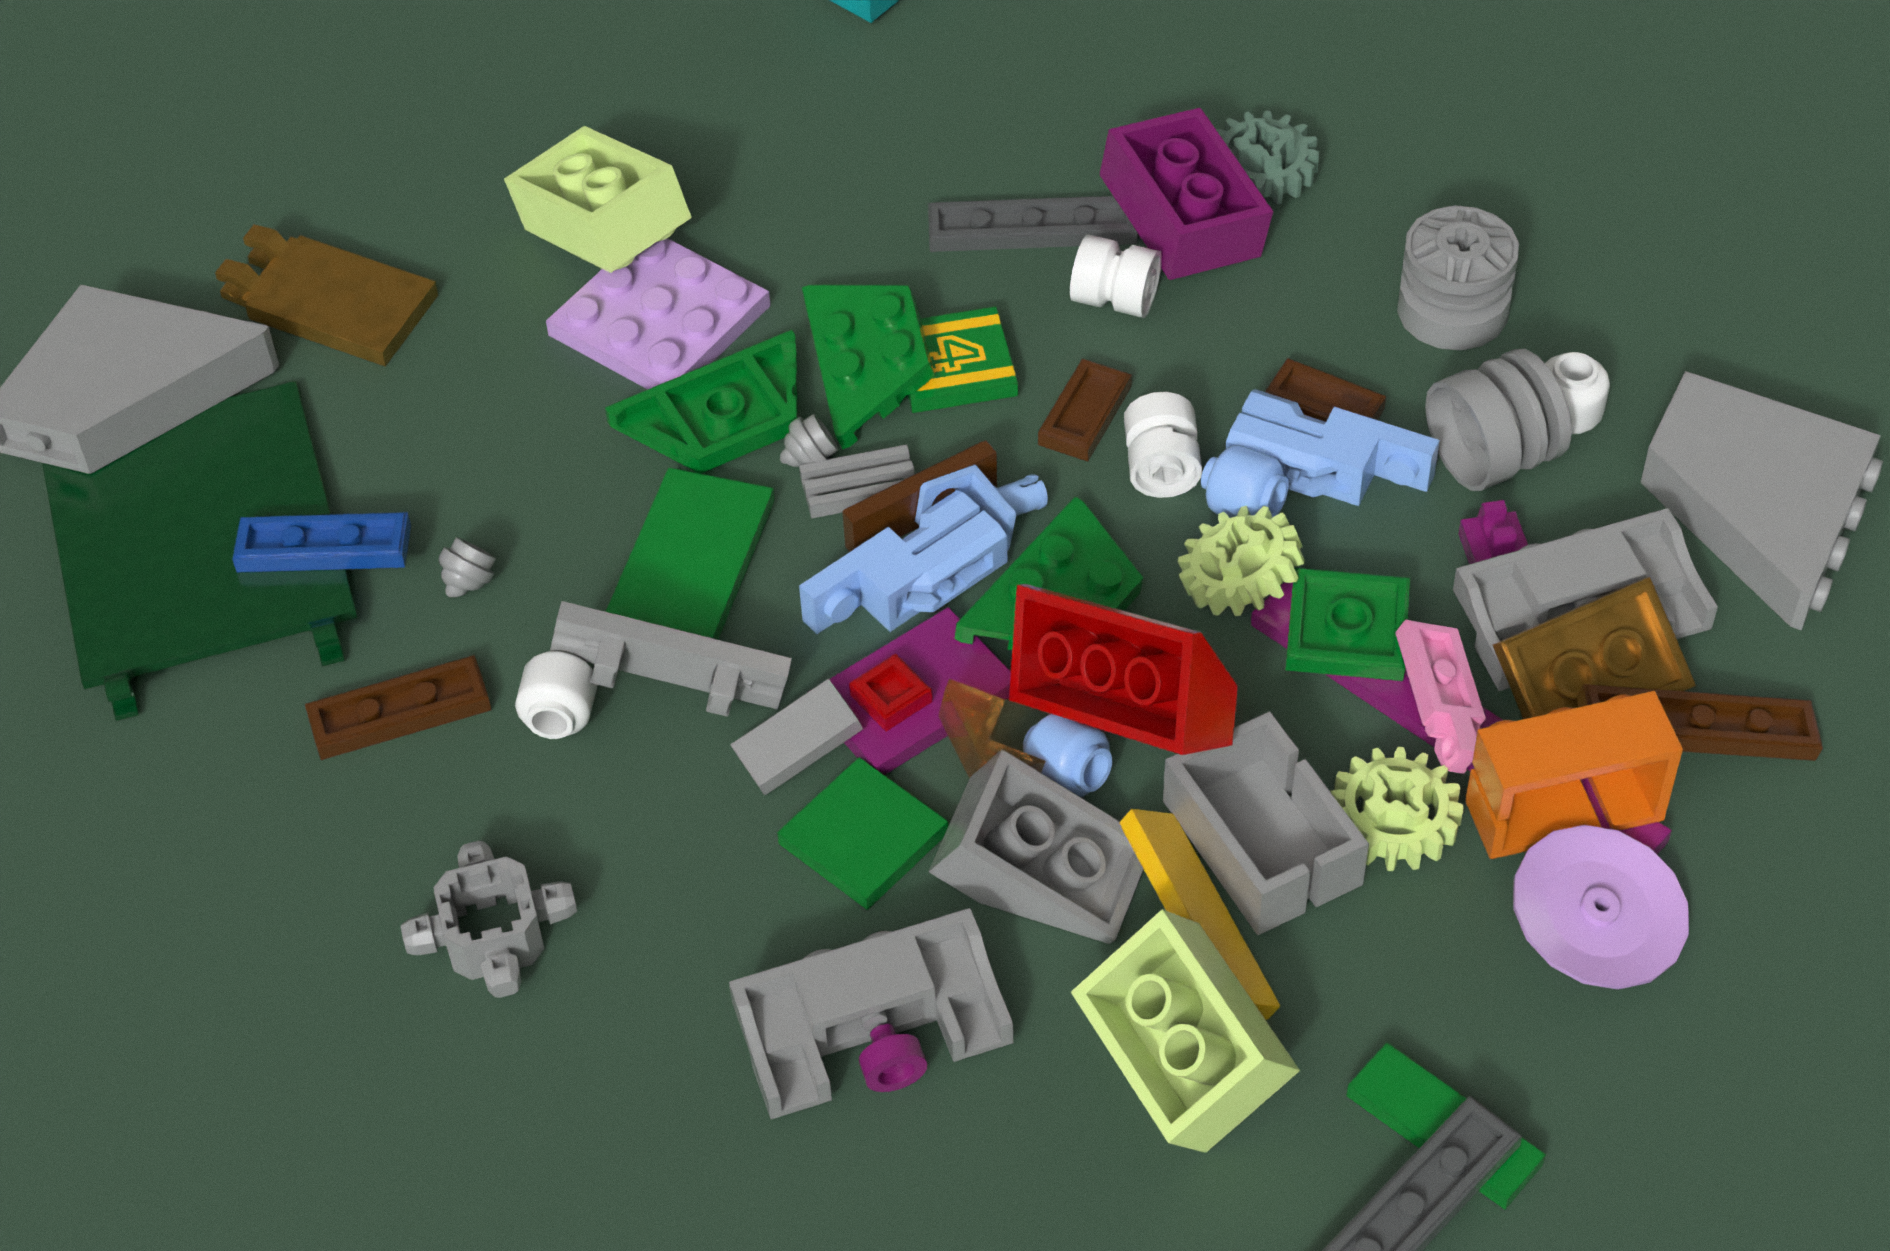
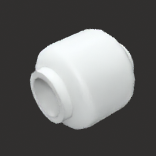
M1569 352L1551 357L1545 364L1552 371L1563 391L1570 412L1572 434H1581L1592 430L1600 423L1605 412L1610 389L1607 371L1599 362L1583 353Z
M548 651L534 656L524 667L515 702L518 717L533 733L548 739H560L579 732L589 722L597 690V684L591 683L593 669L583 659L562 651Z

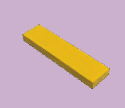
M1131 809L1119 823L1165 910L1201 925L1264 1019L1268 1020L1278 1010L1280 1004L1177 818L1171 813Z

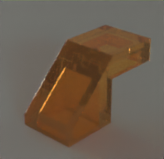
M949 679L938 717L969 778L1002 749L1042 773L1045 760L992 740L999 724L1005 700Z

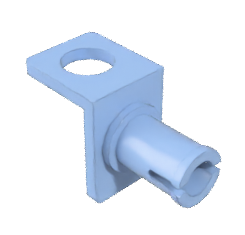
M973 465L923 483L920 487L915 522L920 526V514L932 507L934 499L941 492L949 488H955V491L964 492L979 505L980 512L984 510L1000 524L1007 535L1008 551L1010 549L1016 516L1046 507L1048 501L1047 490L1042 480L1038 481V476L1035 474L1027 475L1023 479L996 488L980 469Z

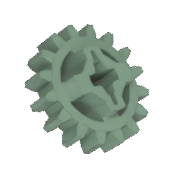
M1265 111L1262 118H1254L1250 112H1244V121L1241 123L1231 118L1226 119L1225 130L1216 129V131L1263 197H1271L1278 205L1282 204L1283 194L1288 193L1298 198L1301 196L1302 186L1311 187L1313 185L1314 173H1318L1320 151H1317L1316 136H1307L1306 124H1300L1295 127L1290 126L1291 116L1287 114L1279 121L1273 120L1271 111Z

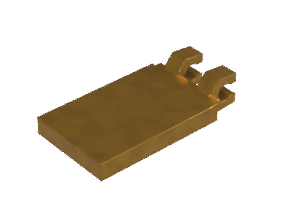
M255 224L245 234L243 241L246 246L253 248L248 255L249 263L264 269L263 272L258 275L248 264L230 259H225L215 272L217 280L226 282L220 290L221 297L246 307L250 320L385 367L438 297L436 281L301 235L298 238L290 236L286 241L276 230Z

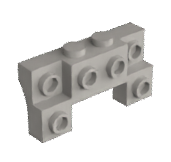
M1669 508L1596 529H1582L1568 537L1543 544H1530L1515 552L1456 568L1453 586L1456 597L1477 632L1474 648L1498 691L1508 689L1510 686L1492 646L1493 644L1641 579L1651 578L1676 639L1712 629L1718 608L1694 567L1685 544L1682 529Z
M970 908L893 932L879 931L869 935L863 941L834 950H817L808 954L802 960L729 982L732 1004L750 1052L752 1068L770 1119L832 1101L830 1080L821 1057L870 1042V1032L879 1025L891 1024L895 1032L899 1033L937 1021L953 1062L1013 1044V1022L998 988L980 930Z

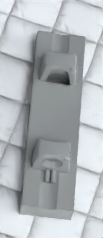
M561 601L550 651L574 654L584 661L594 664L591 683L613 688L618 670L709 692L706 711L726 717L729 716L733 699L778 709L792 660L789 657Z

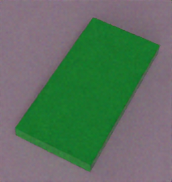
M668 467L605 612L719 640L775 502L774 488Z

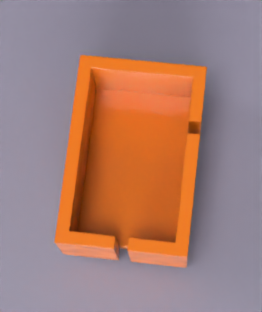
M1655 691L1633 696L1627 694L1617 695L1605 702L1578 708L1562 707L1546 715L1518 721L1502 720L1477 731L1472 759L1474 769L1470 771L1465 802L1490 859L1526 852L1553 831L1582 825L1602 828L1580 780L1588 778L1610 829L1620 831L1656 823L1665 819L1683 748Z

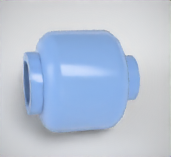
M1241 445L1230 446L1218 458H1210L1201 476V486L1206 489L1208 507L1215 514L1225 512L1229 518L1237 516L1242 506H1247L1250 515H1255L1258 510L1266 506L1269 508L1272 517H1274L1281 511L1288 494L1289 481L1286 476H1283V468L1280 462L1270 455Z
M1049 714L1028 730L1023 741V762L1079 797H1084L1088 793L1099 789L1110 774L1112 755L1110 753L1109 740L1105 733L1098 728Z

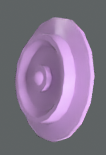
M1582 825L1553 831L1528 849L1513 878V910L1526 940L1551 967L1583 984L1619 990L1650 983L1676 963L1688 938V902L1675 873L1650 847L1618 830Z

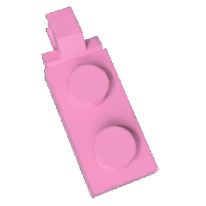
M1405 620L1395 634L1420 718L1425 726V732L1429 737L1436 738L1434 751L1440 765H1445L1450 772L1464 774L1473 759L1477 731L1486 717L1457 628Z

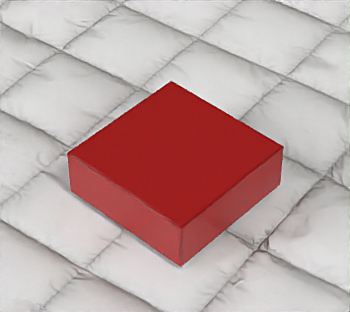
M896 653L849 683L850 696L885 732L932 702V689Z

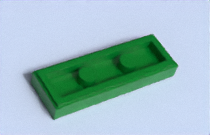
M1388 1043L1377 1052L1348 1084L1346 1097L1418 1148L1466 1100L1464 1096ZM1522 1138L1520 1147L1480 1188L1479 1192L1506 1210L1541 1169L1546 1154Z

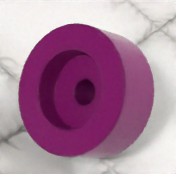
M891 1024L875 1027L870 1032L872 1044L866 1047L859 1056V1065L866 1085L869 1089L876 1092H891L905 1088L920 1079L927 1070V1061L919 1040L913 1035L896 1034Z

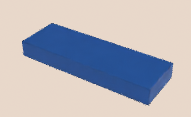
M408 512L241 517L232 560L237 573L405 568L411 523Z

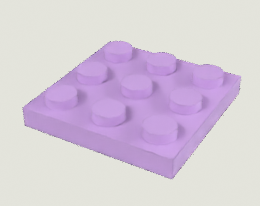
M667 238L654 243L635 256L632 263L624 268L617 269L612 273L601 269L546 320V325L550 337L648 390L712 363L770 307V296L768 290Z

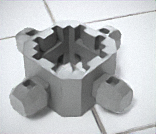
M483 841L467 843L460 848L457 855L459 868L446 871L433 887L439 914L429 916L427 912L409 918L400 925L407 954L418 956L436 953L437 947L446 945L454 972L470 980L484 977L487 989L494 997L501 998L513 995L519 991L522 983L520 968L533 965L545 949L538 922L549 920L550 924L567 919L577 912L571 883L563 881L541 884V889L531 891L525 865L507 856L494 859L491 848ZM505 896L508 905L518 903L521 919L511 921L513 931L503 933L501 927L482 931V938L473 941L470 932L461 934L458 917L468 915L466 906L476 904L478 910L497 905L496 899Z

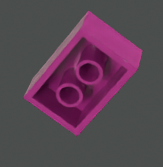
M1201 108L1108 130L1099 175L1147 248L1161 251V269L1169 280L1261 257L1273 210Z

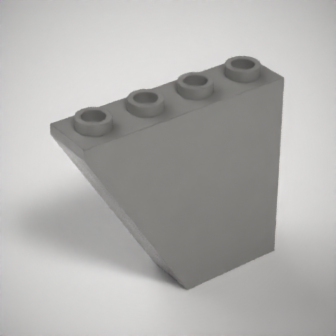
M80 285L0 387V453L91 474L274 373L279 366L269 327L252 321L239 320L206 311L117 293L112 290Z
M1685 371L1649 445L1641 484L1666 508H1669L1674 516L1790 627L1802 631L1810 610L1822 612L1833 584V579L1825 577L1828 568L1839 572L1851 540L1842 537L1844 530L1848 529L1854 532L1857 530L1867 503V499L1859 497L1861 490L1871 493L1874 490L1884 463L1883 460L1874 458L1881 435Z

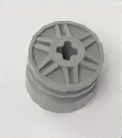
M1449 206L1434 209L1416 219L1406 235L1397 313L1404 328L1419 341L1440 349L1460 351L1481 347L1498 337L1508 321L1512 286L1518 261L1519 242L1512 228L1497 215L1475 207Z
M1525 348L1513 349L1502 354L1499 359L1487 360L1482 363L1478 370H1464L1435 382L1427 391L1425 404L1427 424L1431 437L1440 440L1438 454L1445 467L1458 483L1470 491H1483L1512 478L1520 469H1533L1538 467L1543 461H1551L1561 457L1569 449L1572 428L1570 412L1563 391L1552 371L1539 356Z

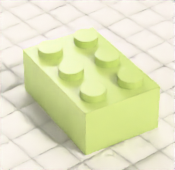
M583 126L504 178L525 230L609 273L628 266L632 263L635 256L654 243L669 238L677 227L692 218L672 165L586 126Z
M1162 909L1071 991V994L1157 1127L1170 1144L1204 1153L1208 1152L1300 1071L1201 925Z

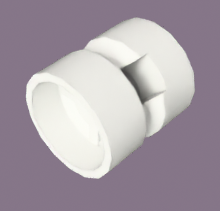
M1087 234L1079 246L1074 261L1070 282L1071 301L1096 307H1103L1108 301H1111L1114 311L1145 318L1153 304L1158 287L1162 262L1161 251L1131 245L1125 251H1120L1118 241Z
M1153 392L1141 396L1130 403L1124 412L1126 445L1128 447L1130 481L1135 489L1145 495L1162 498L1174 497L1186 493L1195 487L1202 476L1200 448L1197 442L1195 410L1191 402L1179 394Z

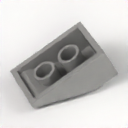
M1002 749L970 777L928 872L981 904L1111 944L1117 938L1141 877L1143 867L1119 823L1120 821Z

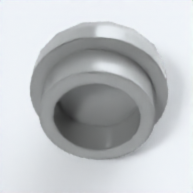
M814 413L805 420L802 417H798L790 423V432L784 438L785 449L780 454V461L792 467H799L802 464L830 459L829 456L838 451L839 448L827 427Z
M456 537L451 547H444L439 556V564L443 568L441 578L446 584V595L448 597H460L465 595L468 590H478L484 584L489 583L495 574L490 569L496 558L476 545Z

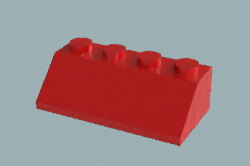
M1017 585L1009 701L1180 755L1233 745L1238 686L1201 632L1032 585Z

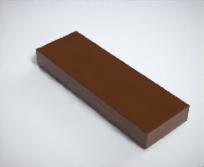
M986 440L981 441L844 509L842 513L845 547L851 552L887 527L892 529L899 537L919 528V525L915 522L920 487L927 481L976 465L992 485L997 488L996 451ZM949 488L941 492L934 499L932 506L955 492V488Z
M475 655L305 704L321 760L491 711L489 697Z

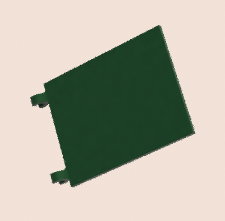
M296 381L229 397L91 474L42 463L81 683L84 690L104 685L108 702L112 703L116 721L139 715L137 700L132 686V679L135 676L311 631L322 667L345 661L336 627L340 622L357 618L345 569L237 573L232 560L241 517L331 515Z

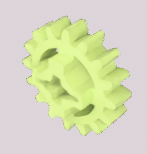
M1242 506L1237 516L1231 518L1225 512H1221L1218 514L1219 524L1212 527L1202 523L1199 529L1203 536L1200 539H1187L1184 544L1189 554L1178 557V563L1183 571L1179 574L1188 595L1192 596L1196 606L1203 608L1209 605L1213 615L1217 616L1227 606L1231 607L1235 616H1241L1245 605L1253 603L1258 611L1264 609L1263 598L1269 594L1279 599L1283 597L1284 593L1280 585L1283 582H1296L1298 575L1294 567L1303 565L1305 561L1300 550L1303 545L1294 525H1289L1286 515L1283 513L1272 517L1269 508L1266 506L1258 510L1255 515H1250L1247 506Z
M1397 747L1394 758H1385L1384 753L1379 748L1372 749L1370 763L1367 764L1364 760L1355 756L1351 759L1349 773L1342 771L1337 773L1335 788L1331 790V794L1369 843L1366 865H1369L1379 856L1385 858L1387 871H1394L1397 860L1406 859L1408 865L1413 870H1416L1420 867L1422 854H1426L1429 858L1438 861L1441 859L1443 844L1454 845L1458 826L1461 825L1463 804L1458 803L1461 789L1459 784H1446L1448 768L1445 765L1430 770L1426 767L1428 754L1424 752L1412 761L1406 759L1404 747ZM1359 796L1364 799L1362 808L1364 811L1361 813L1358 812L1356 807V801ZM1431 803L1436 814L1433 820L1428 818L1430 809L1428 805Z

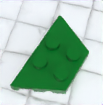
M807 285L802 287L833 428L842 449L849 448L858 441L854 432L876 413L884 419L900 406L901 401L907 395L917 392L935 376L916 299L909 286Z
M792 330L609 405L605 407L607 422L611 428L699 474L781 440L790 432V423L798 418L797 347L795 334Z
M1074 497L956 623L954 639L967 644L973 643L974 635L1009 640L1008 650H1012L1017 585L1020 584L1032 585L1125 611L1140 594L1143 577L1081 499Z

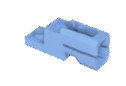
M1254 389L1250 392L1242 407V412L1238 414L1226 440V449L1233 445H1241L1276 458L1283 468V476L1288 478L1289 490L1310 497L1326 495L1359 506L1374 475L1399 485H1406L1427 492L1435 475L1440 440L1337 407L1332 409L1325 422L1304 415L1297 402Z
M956 490L921 513L919 528L905 538L901 539L892 529L887 527L799 585L803 622L816 634H819L832 624L846 620L856 608L862 605L891 632L919 612L936 611L1008 562L1007 535L1000 524L984 510L980 512V506L964 492Z

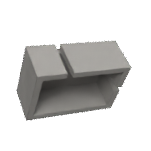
M1270 711L1235 727L1232 746L1187 755L1176 754L1165 759L1164 804L1171 814L1175 815L1188 838L1257 935L1306 912L1307 899H1310L1314 906L1318 907L1362 886L1369 847L1367 840L1307 760L1304 759L1298 762V748Z

